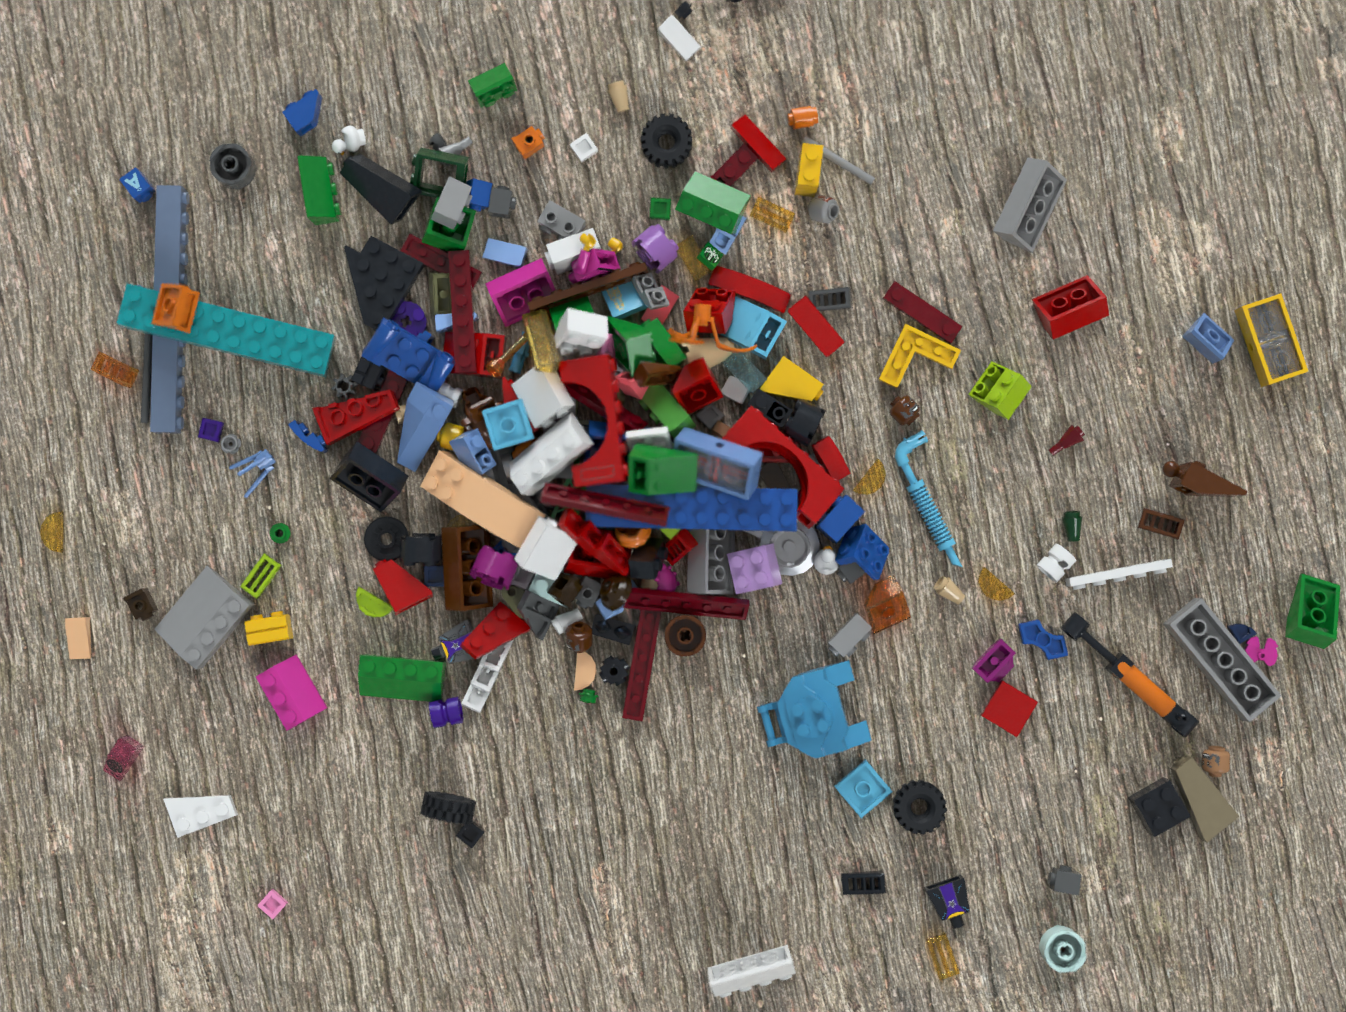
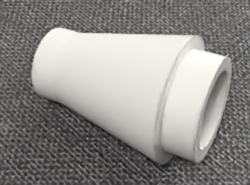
M578 608L554 616L555 619L551 623L559 635L565 634L566 628L582 620L583 616Z

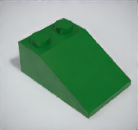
M607 316L608 333L613 334L615 358L632 378L640 362L656 363V356L651 344H654L651 332H648L642 325Z
M1303 573L1300 574L1287 616L1285 637L1322 649L1336 641L1340 585Z

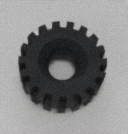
M664 113L661 114V117H652L653 120L651 122L648 121L646 127L642 130L641 147L645 158L647 157L651 164L655 163V166L658 168L664 166V169H668V166L675 168L677 164L680 163L681 165L684 163V159L689 157L692 149V132L688 128V124L686 121L683 122L679 116L675 118L674 114L665 116ZM664 134L671 135L675 140L674 146L670 149H663L659 145V138Z
M923 780L909 781L910 783L903 784L902 788L896 791L897 795L893 798L894 806H892L894 816L898 823L907 831H911L914 834L920 833L921 835L925 834V832L931 833L934 831V828H939L941 826L940 822H944L946 818L944 817V814L947 813V808L945 807V804H947L942 792L931 783ZM916 799H923L927 803V810L921 815L913 813L911 805Z
M426 791L420 813L425 817L438 821L470 824L473 820L476 801L455 794Z

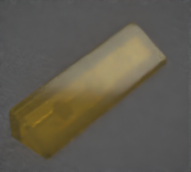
M546 309L523 314L522 320L535 370L556 373L560 364V358Z

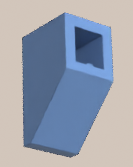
M478 428L464 432L449 441L458 460L478 474L482 475L497 465Z

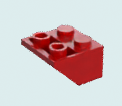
M696 288L683 310L687 332L691 330L693 324L694 305L705 304L711 305L710 317H714L717 334H726L733 319L735 290ZM708 322V326L699 325L697 332L713 333L710 322Z

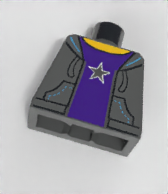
M470 619L461 622L438 637L441 645L431 649L435 661L446 657L448 663L452 664L474 659L460 647L461 643L474 630Z

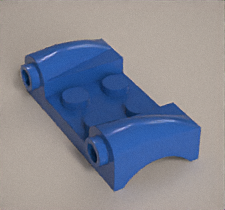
M384 317L361 355L379 367L382 365L414 384L417 381L436 392L439 391L455 366V360L452 355L440 351L399 327L396 322L387 320Z

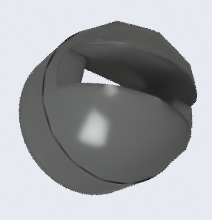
M438 132L430 138L429 143L434 145L432 147L433 150L437 151L438 148L447 146L446 141Z

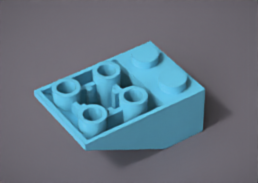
M735 296L732 323L726 334L719 335L727 337L728 340L744 349L757 344V348L750 352L766 360L787 321L768 310Z

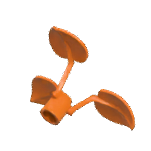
M694 305L693 324L689 332L682 334L672 328L667 331L672 337L669 338L671 342L693 345L704 344V340H696L700 336L697 335L698 326H708V322H710L716 346L720 350L745 353L757 348V344L745 349L732 348L721 344L714 324V317H710L711 305Z

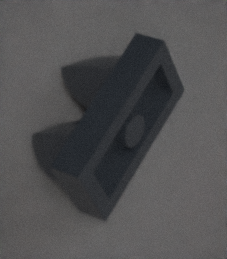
M596 614L591 629L593 635L630 645L635 625L613 618L605 620L602 615Z

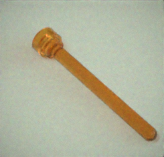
M547 310L499 358L491 359L486 364V369L492 376L498 377L504 371V364L551 318L550 311Z

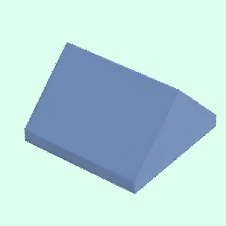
M1205 313L1182 336L1212 364L1221 361L1234 342V339Z

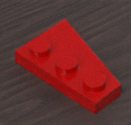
M500 601L461 643L460 647L476 660L497 649L502 644L514 640L517 636L529 632L531 629L528 624Z

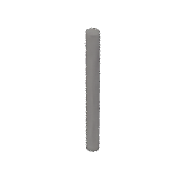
M805 136L801 142L802 144L809 143L820 145L812 139L808 138L807 136ZM823 147L822 156L871 185L875 177Z

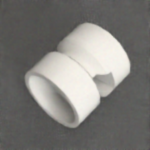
M1056 543L1049 550V556H1044L1037 564V567L1048 578L1057 583L1065 574L1064 570H1069L1076 562V559L1070 552Z

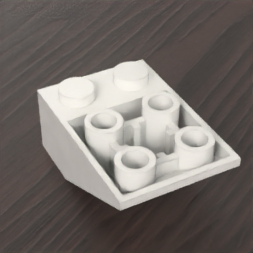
M568 308L560 319L546 357V362H552L554 365L559 366L558 361L595 356L608 339V317Z

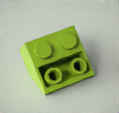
M991 361L968 395L993 413L1009 420L1032 386L1021 374Z

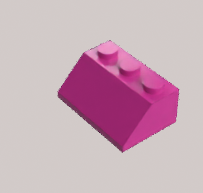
M542 258L485 283L505 327L532 315L528 306V302H531V299L537 296L545 297L551 295V292L556 290Z
M297 655L256 676L257 681L286 731L293 729L328 708Z

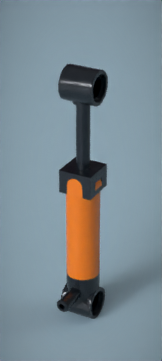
M1074 612L1060 627L1062 631L1075 641L1080 637L1084 639L1109 662L1105 667L1109 673L1123 682L1168 722L1171 728L1186 738L1198 725L1199 721L1142 673L1127 656L1122 653L1114 656L1087 632L1090 624Z

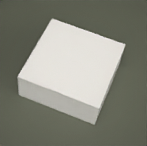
M587 133L570 144V147L581 163L598 152L597 147Z

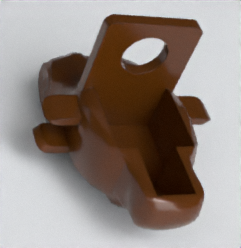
M471 387L462 393V399L465 402L464 413L466 418L461 420L460 423L463 426L464 432L478 428L488 449L493 450L482 410L504 403L502 401L495 403L492 397L482 395L478 388Z

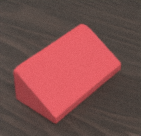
M661 285L660 287H663L670 305L653 310L647 308L641 318V322L644 323L648 319L653 321L655 318H658L663 325L679 296Z

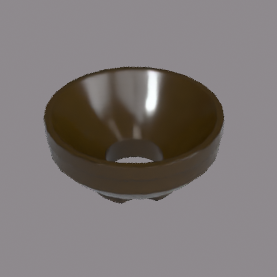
M621 574L606 578L599 590L602 605L610 611H615L623 606L632 589L631 579Z

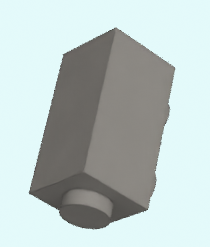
M855 613L829 639L827 643L830 647L828 649L836 657L838 655L843 658L846 655L849 657L856 651L855 645L860 640L864 642L871 635L870 630L872 627L858 613Z

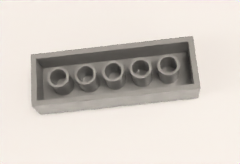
M1193 598L1163 623L1242 721L1251 722L1281 697V694L1202 598Z

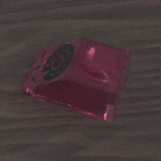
M128 735L119 737L107 756L103 771L122 781L144 746Z

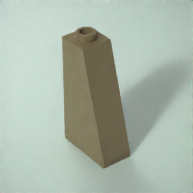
M1187 755L1185 757L1180 756L1173 762L1174 765L1170 769L1191 816L1190 818L1198 837L1208 843L1240 816L1195 760Z

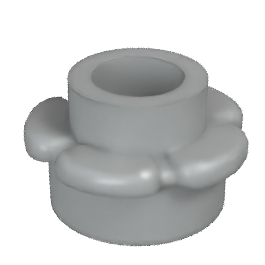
M228 434L221 439V448L225 453L235 454L238 452V448L241 447V440L235 434Z

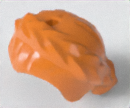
M615 528V539L625 548H638L646 543L652 528Z

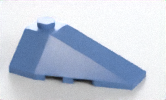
M417 381L407 398L397 458L398 464L416 472L443 426L454 400Z

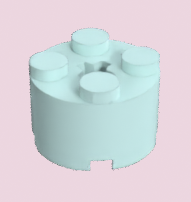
M1056 925L1048 929L1041 937L1039 944L1041 956L1054 970L1062 973L1074 972L1084 964L1086 960L1085 942L1072 929ZM1065 947L1066 950L1063 952L1060 949Z

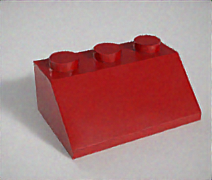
M1088 275L1032 299L1043 328L1053 340L1109 316L1106 295Z
M599 529L603 534L610 533L615 539V531ZM578 544L564 565V573L598 578H610L613 575L619 574L589 554ZM622 546L626 550V552L631 556V549Z

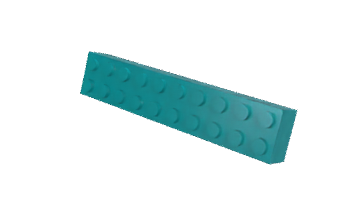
M126 284L116 323L122 328L326 378L336 339L333 334L200 301L197 303L190 333H184L168 327L151 324L159 291Z

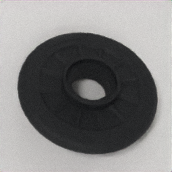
M389 516L380 517L372 521L367 527L364 535V544L368 553L375 559L380 561L392 559L394 561L400 558V535L407 534V537H409L406 526L400 520ZM385 533H389L392 536V542L389 545H384L381 541V537Z

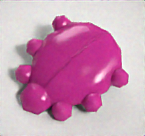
M663 563L662 570L658 572L657 577L654 579L658 585L657 590L674 592L676 587L680 585V582L676 579L677 573L671 571L672 567L670 565L666 567Z

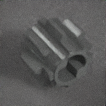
M341 373L338 380L333 379L336 383L331 389L337 390L336 396L338 398L344 395L348 400L350 394H357L354 388L358 386V383L351 380L352 375L346 378ZM344 382L349 384V388L346 391L341 389V385Z

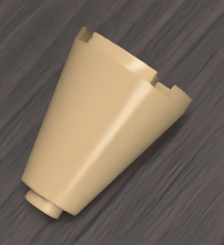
M718 337L721 344L734 348L733 342L729 341L727 337ZM696 338V340H704V344H677L687 357L682 363L683 367L694 360L704 357L709 368H712L732 357L733 353L717 348L715 338Z

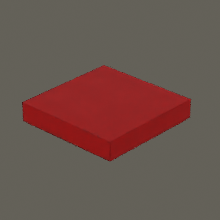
M1001 680L980 716L1013 736L1018 737L1038 701Z

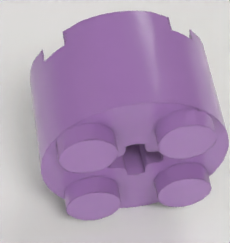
M659 224L651 225L632 241V246H637L639 249L636 252L637 255L645 262L648 268L652 270L655 267V273L661 272L678 257L676 251L679 249L672 239L669 241L664 235L665 231Z

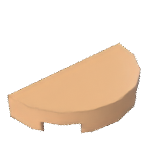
M586 651L577 653L574 691L588 687L595 679L597 672L596 663Z

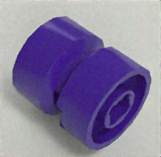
M459 697L447 698L446 702L442 700L429 702L433 728L445 727L448 722L451 725L463 723V710Z

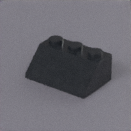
M356 442L346 453L329 479L382 513L401 493L409 476L367 447Z

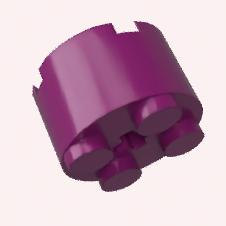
M484 545L478 552L470 575L474 579L478 576L482 579L480 583L489 587L502 590L505 586L506 590H508L518 564L513 560L514 556L507 552L501 554L495 552V549Z

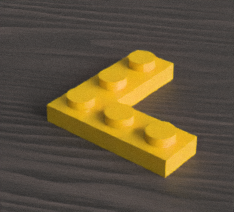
M905 324L878 380L897 389L914 352L949 369H953L961 350Z

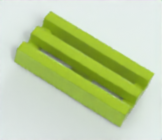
M264 553L240 588L258 599L282 565ZM267 560L268 563L265 566V568L262 570V572L257 577L252 586L248 588L247 586L250 583V581L261 568L263 563ZM274 565L272 571L269 573L267 578L264 580L262 585L255 593L254 590L256 589L258 584L261 582V580L266 575L271 566Z

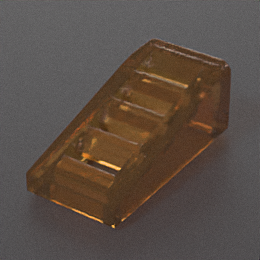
M100 351L91 367L92 371L128 388L133 386L139 373L138 369ZM105 359H106L107 362H106V364H105V366H104V369H103V371H102L101 368H102V365H103V363H104V361H105ZM120 367H122L121 370H120V372H119L118 377H116V375H117V373H118Z

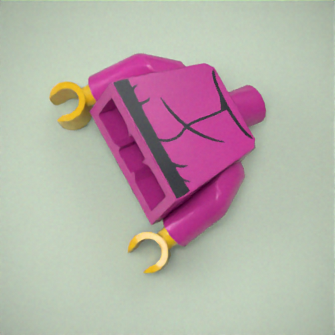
M583 233L580 236V242L584 245V248L580 250L579 257L571 262L573 271L568 274V277L572 284L578 282L586 283L592 277L599 275L603 277L609 275V272L612 270L620 269L616 254L623 249L622 242L612 237L608 242V246L612 251L592 248L596 244L595 238L590 233L588 236Z

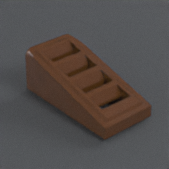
M640 362L634 373V378L640 387L670 384L675 382L682 368L677 365Z
M1144 508L1138 528L1179 540L1185 520ZM1148 514L1153 515L1150 525L1146 526ZM1156 517H1160L1158 528H1153ZM1167 519L1169 522L1166 531H1163V523ZM1176 522L1174 534L1170 533L1172 523Z

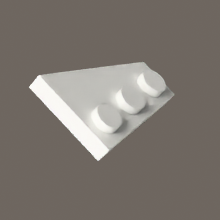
M231 795L163 799L177 838L238 815Z

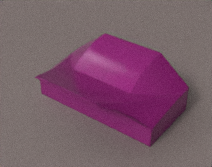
M998 639L984 652L971 669L986 683L989 681L1000 682L1014 667L1013 656L1016 652L1002 639Z

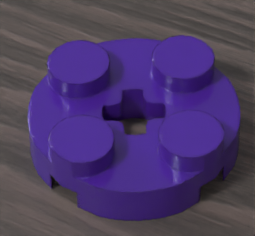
M403 301L392 319L399 327L416 337L419 333L423 334L427 328V318L424 311L419 305L410 301ZM409 317L412 324L407 325L405 328L401 320Z

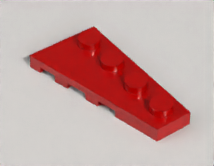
M389 389L357 399H348L345 402H335L328 404V406L315 407L312 410L325 443L330 446L400 410L394 392Z

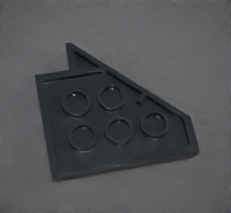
M370 236L361 252L345 245L344 249L363 323L365 326L376 331L383 317L387 320L394 318L425 265L379 239Z

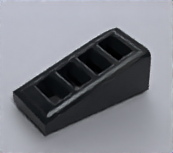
M883 870L841 873L843 895L886 893ZM875 877H878V887L874 886ZM848 878H852L853 889H849ZM857 878H861L860 889L857 888ZM865 878H869L870 888H866Z

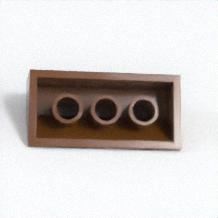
M480 525L441 527L445 610L466 611L493 607V588L480 583L482 579L478 576L474 579L470 575L479 550L484 545L490 547V531Z

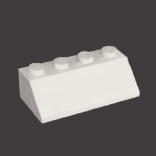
M570 411L510 462V478L521 495L534 496L544 487L545 482L549 483L594 445L573 412Z

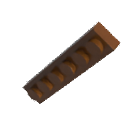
M635 262L630 264L629 268L612 270L609 272V275L592 277L589 282L583 284L582 282L574 283L566 290L557 289L552 291L551 295L534 297L531 299V302H528L530 312L533 316L550 308L631 282L634 276L647 274L648 269L645 262Z

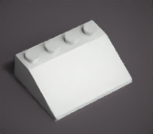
M788 945L708 967L710 987L714 996H720V998L730 996L736 990H740V992L748 991L757 984H760V986L769 985L772 983V980L778 978L780 980H787L792 977V974H796Z

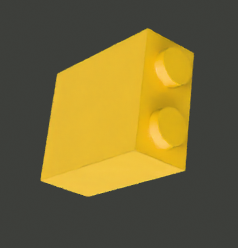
M802 144L794 195L815 197L819 186L824 145Z

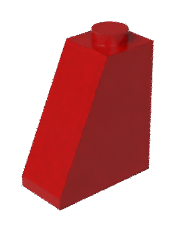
M384 559L375 564L376 567L373 568V573L395 616L433 597V593L428 587L392 559L389 561Z

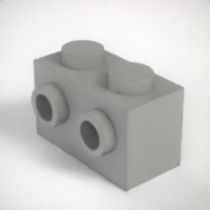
M449 176L431 216V220L454 230L456 224H461L465 216L462 210L464 206L468 207L472 195L469 193L472 187Z
M549 200L537 220L538 225L541 226L539 229L548 235L551 233L558 236L557 240L580 233L586 226L584 219Z

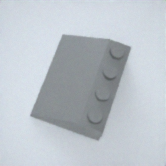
M207 565L154 630L193 668L202 669L255 604Z

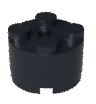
M798 399L792 413L793 417L790 416L788 418L783 434L808 447L826 410L805 399Z
M412 533V537H407V534L400 535V561H403V566H414L415 563L423 562L424 566H435L436 563L442 560V534L435 536V533Z

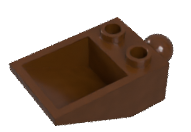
M1168 461L1163 465V473L1167 477H1173L1169 487L1186 496L1236 497L1246 495L1248 492L1205 469L1206 465L1198 461L1180 465L1174 461Z

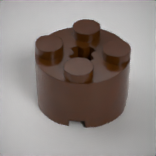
M687 614L678 615L670 620L666 626L665 642L669 650L674 654L683 657L692 656L703 648L706 641V631L701 621L696 617ZM689 630L691 638L682 641L680 632Z

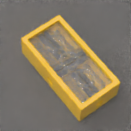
M1281 293L1234 310L1261 387L1309 372Z

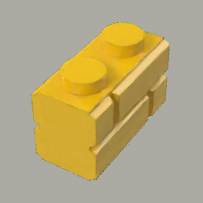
M283 611L270 613L271 617L263 618V614L250 616V620L244 622L248 646L293 639L290 615H283Z

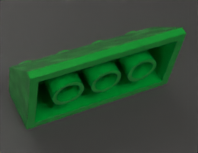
M362 654L360 655L358 669L359 695L427 702L443 700L446 661Z

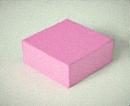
M272 889L257 906L271 919H274L288 901Z

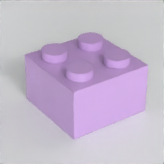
M774 544L727 554L736 594L782 584Z

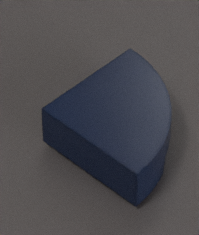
M1244 624L1226 626L1239 644L1257 634L1251 627Z

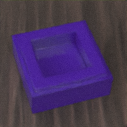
M202 418L198 438L220 442L224 422Z

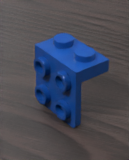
M867 524L854 526L844 534L835 561L839 565L856 562L873 580H878L889 554V547Z

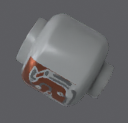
M817 195L809 202L808 213L813 221L828 224L837 218L839 206L834 198Z

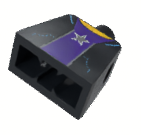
M962 875L924 887L927 896L942 921L950 919L953 929L965 925L962 914L970 912L966 883Z

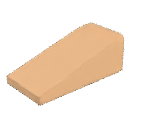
M90 617L65 618L69 658L90 659Z

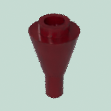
M1071 424L1059 442L1049 449V452L1055 456L1062 449L1084 441L1082 438L1085 435L1078 425L1074 427Z

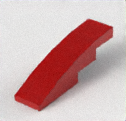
M565 509L557 525L589 554L622 576H626L629 571L628 560L630 558L626 550L610 533L603 534L590 520L583 521L573 509Z

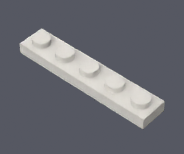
M1163 559L1065 578L1066 587L1073 586V590L1086 588L1085 584L1092 582L1094 586L1106 584L1108 579L1118 582L1126 580V576L1129 575L1139 578L1147 576L1146 572L1154 571V574L1167 572L1166 568H1171L1173 565L1171 559Z

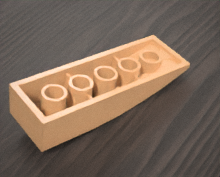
M439 450L420 486L468 519L518 548H521L539 516L545 518L546 514L486 474L480 475L458 460L456 454L449 451Z

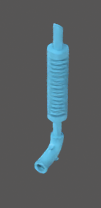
M921 430L907 439L904 437L903 441L898 444L895 450L896 463L898 467L901 466L910 483V486L906 487L909 493L911 492L912 500L915 499L914 504L917 503L916 508L919 507L917 510L921 511L920 515H923V521L927 522L925 525L929 526L927 529H930L931 536H934L933 540H936L935 544H938V550H945L950 562L955 566L962 567L952 548V545L956 544L954 538H951L950 531H947L946 523L943 524L944 519L941 520L943 517L939 516L938 508L935 509L937 506L933 505L935 502L931 501L933 498L929 497L931 495L928 494V490L926 491L927 487H924L923 479L917 481L908 464L907 454L911 453L912 449L928 442L927 436L920 440L918 439L925 435L924 431Z

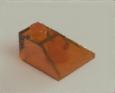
M894 575L874 584L864 604L873 634L911 618L904 592Z

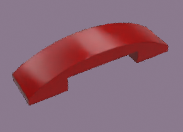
M716 266L708 282V285L717 289L735 290V294L763 304L765 307L782 314L785 313L792 295L759 279L720 266Z

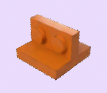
M162 283L151 324L190 333L200 292L190 290V287L185 285Z

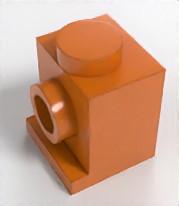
M532 126L516 137L511 138L524 160L545 147L542 141L545 137L539 128L535 130ZM529 137H532V138H533V141H532V142L527 143V142L525 141V140L528 139Z

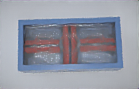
M684 427L675 438L674 450L698 454L697 483L746 500L756 490L763 453Z

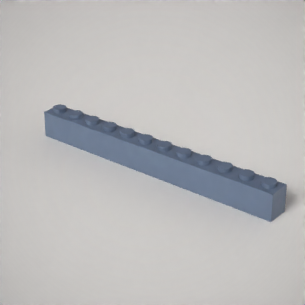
M156 186L154 290L160 291L162 283L186 286L188 282L187 274L185 273L188 255L185 253V247L189 242L188 233H186V225L189 224V214L186 212V207L189 204L190 197L187 190L182 186ZM154 335L152 341L150 432L181 434V429L184 427L181 408H184L185 403L182 396V388L185 386L182 367H185L186 363L183 347L186 346V343Z

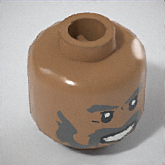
M1208 746V749L1202 752V769L1209 772L1211 777H1222L1223 773H1227L1230 770V753L1225 751V747Z

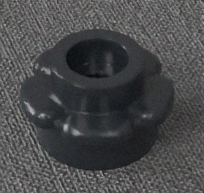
M685 0L676 9L675 13L678 15V19L681 17L686 19L693 11L690 8L692 3L689 4Z

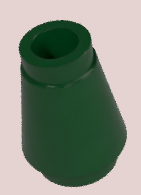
M1080 511L1063 512L1062 522L1067 541H1080L1083 516H1080Z

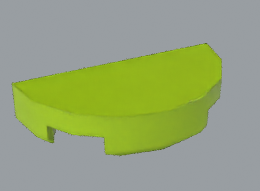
M358 587L356 592L357 604L365 615L373 618L383 617L392 611L389 603Z

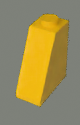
M783 356L760 390L771 396L796 401L798 399H805L812 402L813 399L817 401L824 392L821 389L824 384Z

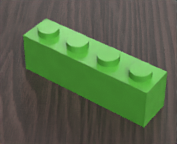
M663 385L649 386L642 400L638 402L645 411L649 409L652 412L649 416L656 424L661 423L662 427L668 426L669 434L674 439L684 427L690 429L696 427L691 417Z

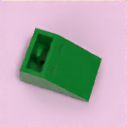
M637 443L629 454V492L644 495L696 492L698 454Z

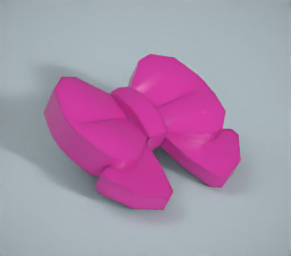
M1257 636L1251 637L1246 642L1248 645L1244 650L1254 663L1258 660L1263 661L1267 666H1272L1276 663L1278 657L1276 648H1278L1275 640L1268 638L1264 649L1260 648Z

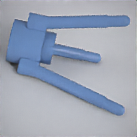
M267 449L260 450L256 454L229 466V469L232 470L254 460L253 463L237 473L238 476L248 472L255 466H258L260 470L265 468L263 473L245 493V498L274 469L272 465L276 461Z

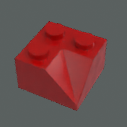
M704 357L685 365L675 385L672 386L673 395L687 414L724 397Z

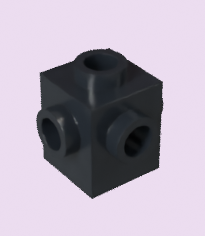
M611 655L601 661L603 665L600 667L601 672H599V675L604 683L608 682L610 686L615 683L618 686L627 680L625 676L629 674L627 670L630 668L624 658L620 660L619 656L613 658ZM611 668H617L618 673L612 675L610 673Z

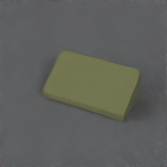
M429 273L430 313L432 315L452 314L450 273Z

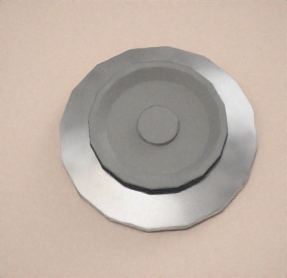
M797 519L796 532L764 531L760 546L774 544L780 574L794 576L804 573L813 566L815 556L819 552L820 543L816 531L812 527L808 529Z

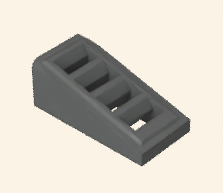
M850 287L808 291L809 300L819 311L853 308ZM841 293H845V304H842ZM827 294L829 306H825L824 295ZM833 294H836L837 305H833ZM816 295L820 296V307L816 305Z

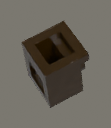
M561 572L547 593L557 602L571 609L573 607L571 603L583 586L579 583L581 580L575 575L570 574L568 576Z
M141 588L123 597L135 620L141 619L142 622L154 617L153 613L158 611L148 588ZM139 602H141L143 605L141 610L137 605Z

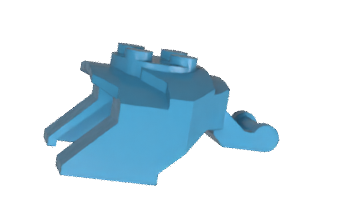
M849 660L797 674L792 677L779 701L757 706V711L761 714L768 740L766 743L768 747L788 743L816 759L846 751L849 748L872 741L866 720L848 726L839 691L836 687L855 680ZM772 709L775 710L782 734L781 737L777 738L775 737L768 710Z

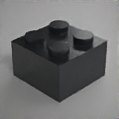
M1164 777L1128 797L1147 833L1153 837L1191 817L1171 780Z

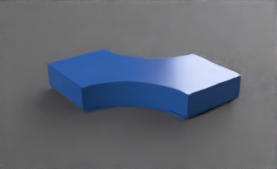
M1038 619L1018 624L1022 644H1033L1039 647L1044 652L1047 660L1068 656L1064 635L1056 636L1048 633Z

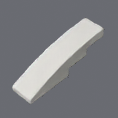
M514 640L502 644L482 657L461 703L462 706L481 713Z

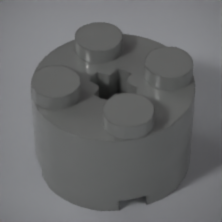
M238 144L219 145L210 156V171L212 175L227 188L240 190L249 185L255 177L257 166L253 157Z

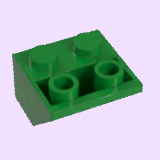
M505 63L468 80L480 108L484 106L490 107L496 103V100L502 97L504 99L509 98L517 91L514 79Z

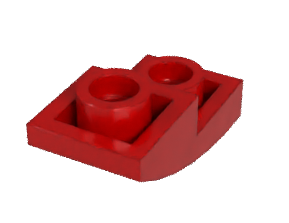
M826 436L811 445L818 462L823 464L824 469L832 478L839 481L851 474L844 458L830 436Z

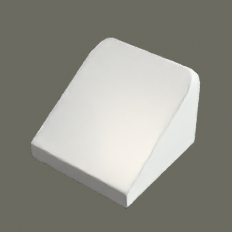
M729 376L721 392L728 399L743 404L752 386L733 376Z

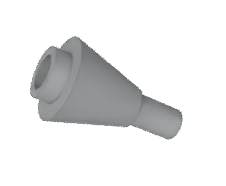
M468 136L459 143L438 148L437 151L459 155L463 149L473 144ZM440 162L442 165H444V164H446L447 166L450 165V164H448V163Z

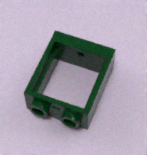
M420 148L417 154H414L412 166H415V172L411 175L410 183L422 191L420 195L437 198L440 197L444 188L443 186L422 182L425 159L457 165L455 179L466 184L469 157L426 148Z

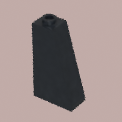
M362 154L346 158L343 162V168L339 172L391 225L405 217L422 193L416 186Z

